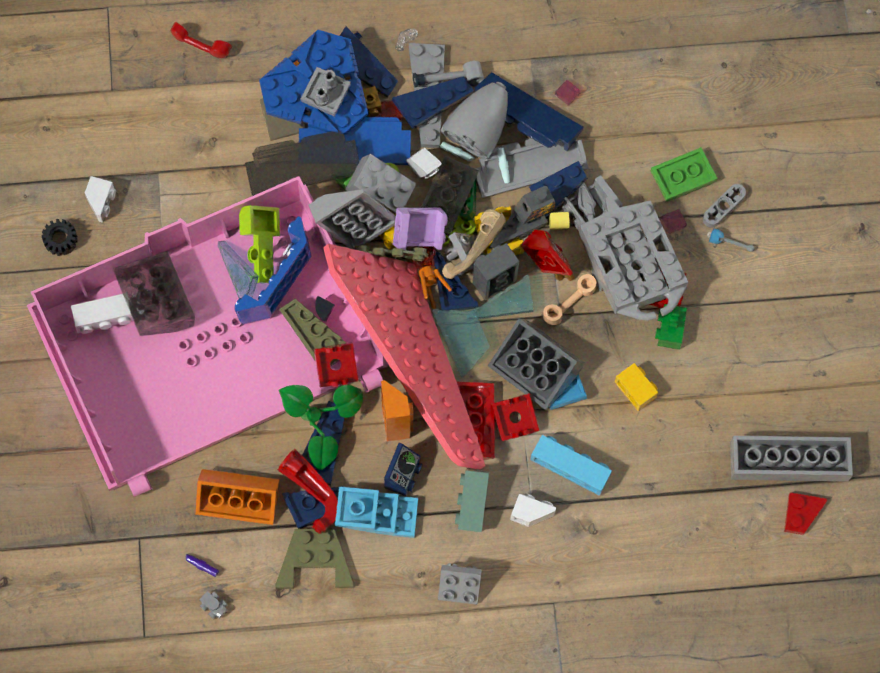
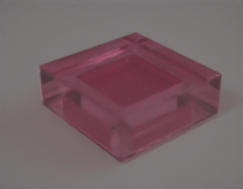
M566 80L556 90L555 96L569 106L579 96L581 90Z
M679 209L662 216L669 234L687 227V223Z

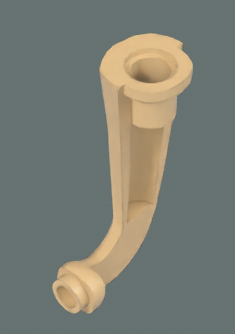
M491 209L484 211L480 218L482 222L480 232L468 256L457 266H454L452 263L445 264L442 272L446 278L453 279L468 269L484 252L506 223L502 213L499 214Z

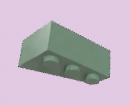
M466 469L465 474L461 473L460 485H463V493L458 494L457 505H461L460 513H456L455 524L459 525V530L482 532L489 471Z

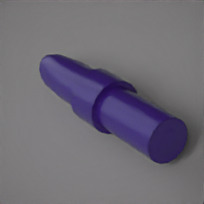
M186 554V561L196 566L197 569L205 571L214 577L218 575V569L210 566L202 559Z

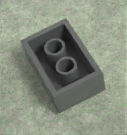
M507 243L494 247L491 253L486 256H479L474 262L473 284L485 301L517 282L519 260Z

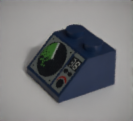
M398 443L384 477V488L403 496H407L408 491L412 492L416 483L413 480L415 474H419L423 463H420L421 456L404 444Z

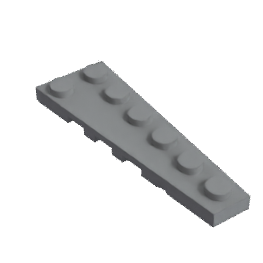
M409 43L412 79L413 73L431 75L444 72L445 45ZM443 81L427 82L424 85H418V87H414V91L442 83ZM441 113L418 126L421 147L440 148Z

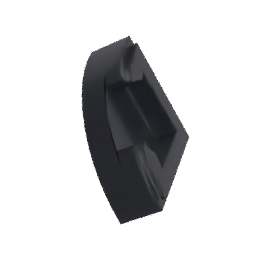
M317 296L315 302L316 312L320 319L326 322L335 305Z

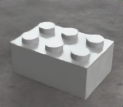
M372 154L361 158L346 190H364L396 216V209L405 207L416 183Z

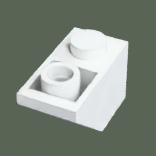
M426 148L421 149L406 160L418 179L421 177H425V179L429 176L431 177L439 171L437 167L442 164Z
M91 176L85 190V195L98 221L103 223L104 217H107L109 214V203L111 200H114L116 190L111 181Z
M519 494L510 520L530 527L553 517L556 507H553V504L548 501H537L532 495Z

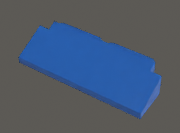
M365 117L343 137L311 127L299 128V163L359 164L361 158L372 154L384 163L408 165L406 160L410 158L411 130H402V122L398 118Z

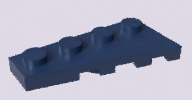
M345 26L340 36L351 39L359 71L358 79L370 87L375 86L378 92L388 98L398 80Z
M463 76L392 98V101L411 128L414 129L473 94L474 90Z
M328 401L325 408L336 405L334 402ZM338 409L324 411L317 426L323 431L325 437L331 436L336 440L339 450L345 418L339 415ZM314 429L310 439L313 436L321 437V435L317 432L316 429ZM308 441L302 456L324 481L331 486L337 456L323 470L317 469L309 455Z

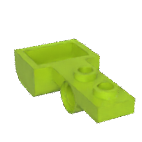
M253 205L244 206L239 213L240 235L253 236V246L249 248L247 256L248 260L254 263V283L269 284V280L274 274L273 237L280 236L279 208Z

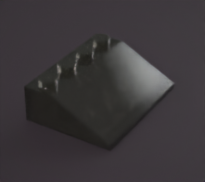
M168 251L113 268L139 336L178 332L194 326L195 315Z

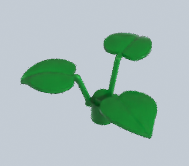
M289 385L279 389L283 407L287 414L292 417H301L304 421L310 422V426H313L321 435V437L313 436L310 439L308 451L314 466L319 470H323L336 458L338 444L333 437H325L323 431L315 422L320 419L321 412L338 409L341 417L349 418L354 416L362 406L363 391L361 388L352 385H342L333 394V402L336 406L317 408L309 406L313 401V394L308 387Z

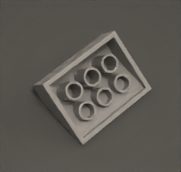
M362 189L326 194L309 204L315 223L350 249L366 244L395 225L396 216Z

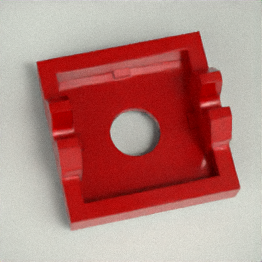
M352 342L314 348L320 388L327 386L336 387L338 385H347L351 382H358ZM333 359L340 360V369H331L330 363Z
M529 393L491 404L501 441L539 431ZM514 411L521 415V419L517 423L511 422L509 418L510 414Z

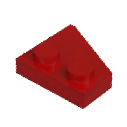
M790 492L788 494L784 532L804 535L827 502V499Z

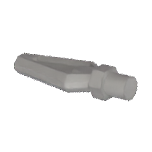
M583 183L577 189L578 209L584 212L587 221L594 219L596 202L585 183Z

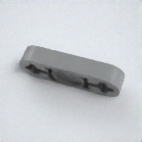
M740 184L732 185L704 213L703 223L710 228L716 227L743 201L746 194L745 188ZM739 191L740 195H736L732 201L733 193ZM721 202H727L729 204V209L723 210L720 208L719 204ZM717 211L718 214L715 217V221L713 219L709 221V216L712 217Z

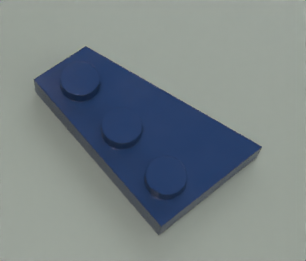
M577 161L529 186L532 192L547 186L555 200L556 209L563 204L562 202L565 197L573 194L588 178L580 162ZM550 212V213L544 215V216L546 217V219L549 218V216H550V214H551L552 212Z
M339 487L331 488L338 499ZM306 490L297 493H282L298 529L308 526L324 516V505Z

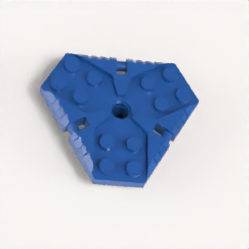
M317 30L293 50L289 58L285 57L259 80L267 115L302 124L303 121L308 123V127L342 137L368 115L361 80L357 76L359 71L354 50L349 38ZM296 61L300 63L297 67L293 64ZM316 67L325 71L332 70L336 76L343 79L346 77L351 78V80H347L351 82V85L335 117L301 102V97ZM306 110L311 112L310 116L305 115Z

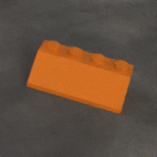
M381 381V400L387 441L409 439L410 432H413V405L408 403V397L387 381Z
M202 469L197 482L195 515L273 525L280 479Z

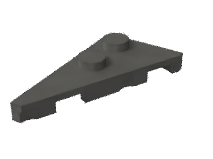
M515 211L493 239L489 249L512 242L547 225L546 217L543 215L526 224H522Z

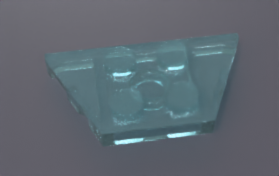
M434 309L432 310L460 377L463 378L490 348V345L475 311L461 312L458 310L445 311Z

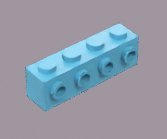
M541 436L530 458L531 461L599 496L612 472L606 464L601 462L598 464L592 461V458L582 453L580 455L571 446L566 444L563 446L557 443V440L551 436Z

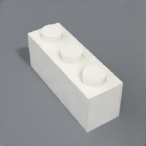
M128 293L71 305L77 333L87 334L95 329H109L112 325H127L134 321Z

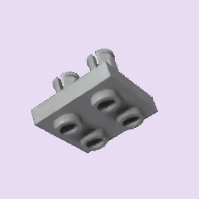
M316 67L301 97V102L335 117L351 82L336 76L332 70L325 71Z
M454 232L449 236L453 246L445 250L444 253L450 261L459 255L460 263H462L468 256L476 237L470 234ZM474 263L468 269L458 274L457 276L460 277L469 269H474Z
M451 563L442 565L438 600L477 605L482 570L477 569L475 566L473 568L471 566L465 568L458 567L456 564L451 566Z

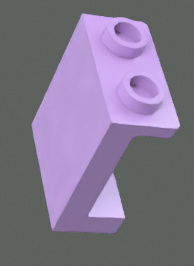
M397 208L393 245L403 250H406V246H434L438 250H442V244L445 243L444 228L448 221L446 213L441 208Z

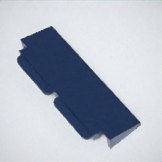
M492 72L475 87L476 92L490 83L496 84V82H500L505 85V90L508 92L505 123L512 124L514 122L518 124L517 129L547 148L556 147L562 141L564 142V150L568 151L584 129L580 124Z

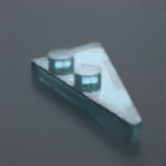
M218 241L217 246L238 298H242L244 294L253 298L259 276L226 241Z
M529 275L524 276L516 284L510 285L505 291L496 294L484 305L473 309L467 315V321L534 312Z

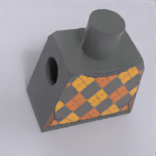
M543 186L522 196L514 209L522 224H526L554 211L555 200L548 187Z

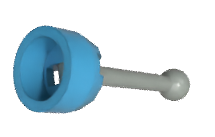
M713 228L709 239L710 243L720 244L725 241L746 248L749 252L754 251L753 245H745L725 238L722 231Z

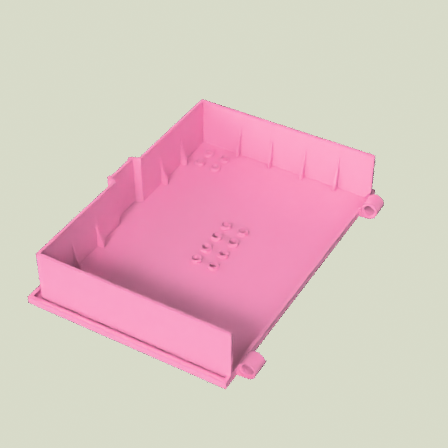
M299 176L189 224L179 218L177 222L151 233H145V243L31 291L35 302L27 305L28 310L109 491L128 483L134 497L152 489L146 476L147 474L285 413L286 411L278 391L283 387L289 385L306 386L311 390L314 400L342 386L319 387L316 362L279 310L294 299L298 300L320 321L322 320L315 308L317 296L334 304L335 307L326 322H322L346 343H353L358 380H360L366 393L381 386L383 379L379 370L390 365L329 272L323 247L328 243L336 244L331 234L315 223L309 208V204L314 202L306 184L303 185ZM249 205L279 208L280 236L273 237L274 274H277L279 271V266L283 259L288 257L287 255L283 256L288 245L292 243L288 234V226L298 216L301 217L307 233L312 257L270 318L247 324L240 323L234 310L237 300L242 298L244 294H247L258 301L261 291L266 290L269 285L254 283V263H251L247 256L249 248L253 246V236L240 235V210L242 207ZM124 293L129 294L134 321L127 325H112L109 329H95L87 334L77 333L71 305ZM338 361L332 365L331 369H340L341 362Z

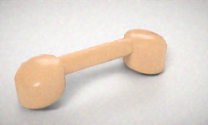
M590 274L582 275L577 283L578 290L559 307L553 304L546 306L543 311L544 321L549 325L559 324L562 321V314L579 298L593 294L596 290V279Z

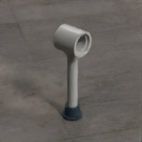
M469 61L463 65V71L431 75L413 73V83L416 88L418 85H424L427 82L451 80L464 76L470 86H474L483 81L484 76L481 63L479 61Z

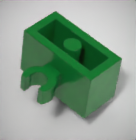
M676 306L672 312L665 316H662L659 310L657 321L661 323L660 328H656L655 339H658L657 346L680 350L687 308Z

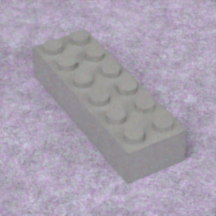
M733 436L730 441L731 480L849 481L853 475L851 437Z

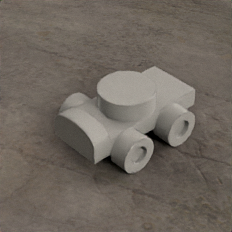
M207 591L199 599L202 602L200 607L204 611L209 609L208 615L212 619L216 617L220 619L228 611L225 608L228 604L224 600L219 602L217 600L219 596L215 592L210 594Z

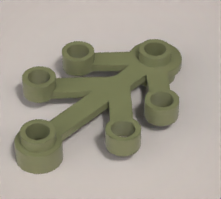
M355 246L354 250L371 253L380 257L396 258L406 262L407 259L424 261V258H428L427 249L411 248V251L398 248L392 250L373 248V251H370L368 246Z

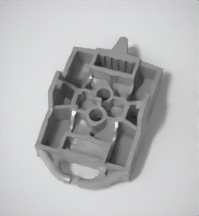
M607 197L604 208L605 213L580 225L579 235L592 264V276L596 279V285L600 292L604 290L615 315L622 314L644 321L656 319L654 311L644 313L639 308L668 298L667 306L660 309L661 315L665 316L677 306L684 291L687 289L688 280L651 201L619 207L612 197ZM625 250H631L633 253L628 254ZM602 265H609L611 270L606 274ZM634 266H638V267H640L641 269H640V270H635V269H633V267H634Z

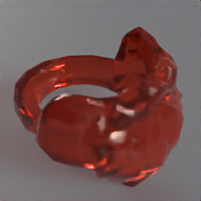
M419 246V248L427 249L428 258H424V261H413L412 259L417 270L426 266H433L431 260L437 252L436 247Z

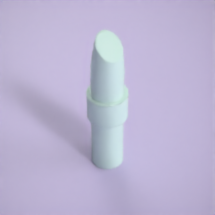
M444 141L440 148L464 160L472 161L475 159L461 148L454 147Z
M504 148L497 149L499 168L504 183H509V165L506 160Z

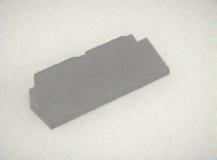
M530 138L525 141V147H520L519 143H512L494 148L489 158L486 160L478 159L480 167L473 168L472 171L481 198L537 183L577 161L580 162L583 170L589 169L582 140H575L570 149L565 151L564 142L562 141L556 147L547 148ZM499 148H504L506 160L509 165V183H504L499 168L497 153Z

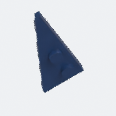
M436 248L432 249L434 268L439 270L441 276L452 288V291H448L438 278L436 279L442 313L478 308L477 301L472 298L468 289L460 282L458 276L449 279L443 275L442 271L447 263Z

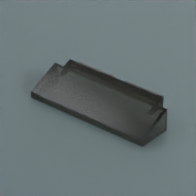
M338 130V132L331 131L304 137L301 139V143L289 140L257 147L252 153L254 161L246 162L245 166L251 194L254 196L298 176L303 185L306 184V186L351 177L360 162L355 140L346 141L344 133L342 134Z

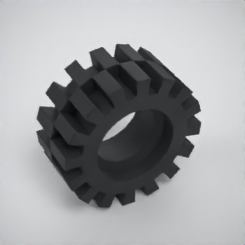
M56 219L55 223L52 220L50 221L51 225L46 224V229L42 230V240L48 252L50 251L53 255L56 253L57 256H61V253L67 255V251L71 253L73 251L72 247L76 248L78 236L74 226L69 221L66 222V220L62 219V222H60L59 219ZM61 231L67 234L64 242L55 243L53 241L55 233Z

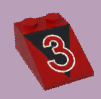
M534 230L520 245L543 273L568 276L573 274L567 258L562 253V248L551 240L552 237L547 231Z

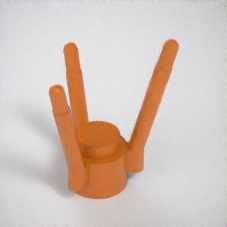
M426 266L419 271L425 299H428L429 295L434 315H438L430 286L435 284L438 278L448 291H452V288L441 276L438 269L434 270L432 266Z

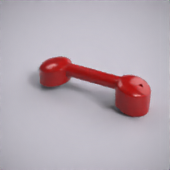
M174 22L170 32L175 39L203 50L213 57L226 58L232 49L231 44L222 40H215L213 45L209 46L189 37L188 31L177 22Z

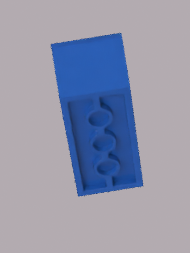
M298 216L288 226V234L293 245L290 255L287 259H283L277 274L272 275L266 290H262L259 294L258 301L247 294H244L242 298L237 300L234 310L240 323L247 324L270 318L312 257L307 233L301 217Z

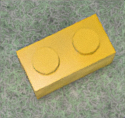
M633 363L619 373L614 382L637 411H639L657 398L658 388L654 382H649L645 377V371Z

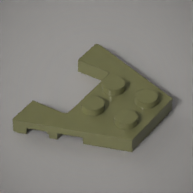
M295 529L275 588L294 589V569L335 568V588H353V581L335 529H326L321 534L317 533L314 529Z

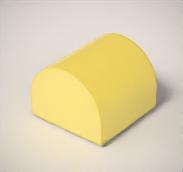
M551 213L549 216L550 230L569 229V213Z

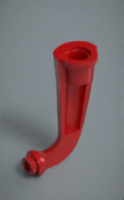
M294 449L286 456L277 470L324 505V516L315 520L312 526L317 533L321 534L336 521L338 499L311 464Z

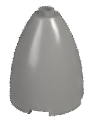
M496 82V84L490 83L471 94L449 116L442 126L441 132L452 142L465 148L469 153L485 160L489 158L500 138L506 119L508 106L506 86L500 82Z

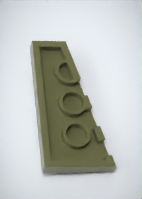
M294 299L279 309L314 361V348L346 343L298 300ZM333 359L330 363V367L340 360Z

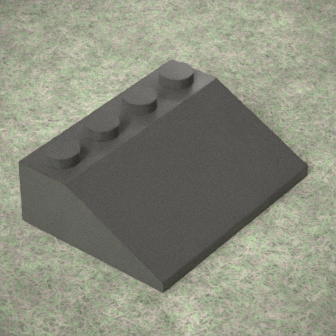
M518 318L488 364V367L524 394L529 393L533 401L547 410L575 380L585 362L528 320Z

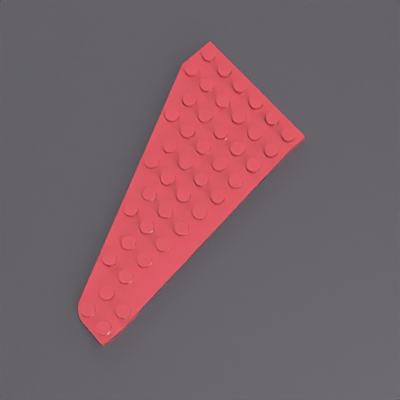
M328 243L323 248L332 278L449 458L458 466L481 470L485 467V463L478 443V437L471 424L427 299L424 298L416 265Z

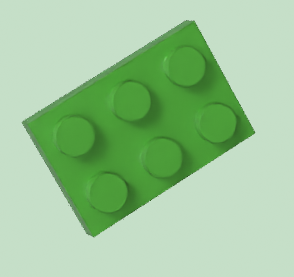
M702 148L651 167L650 170L666 202L717 182L718 179Z

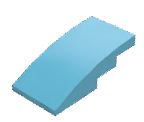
M339 487L335 526L370 533L414 538L418 498L380 493L379 490Z

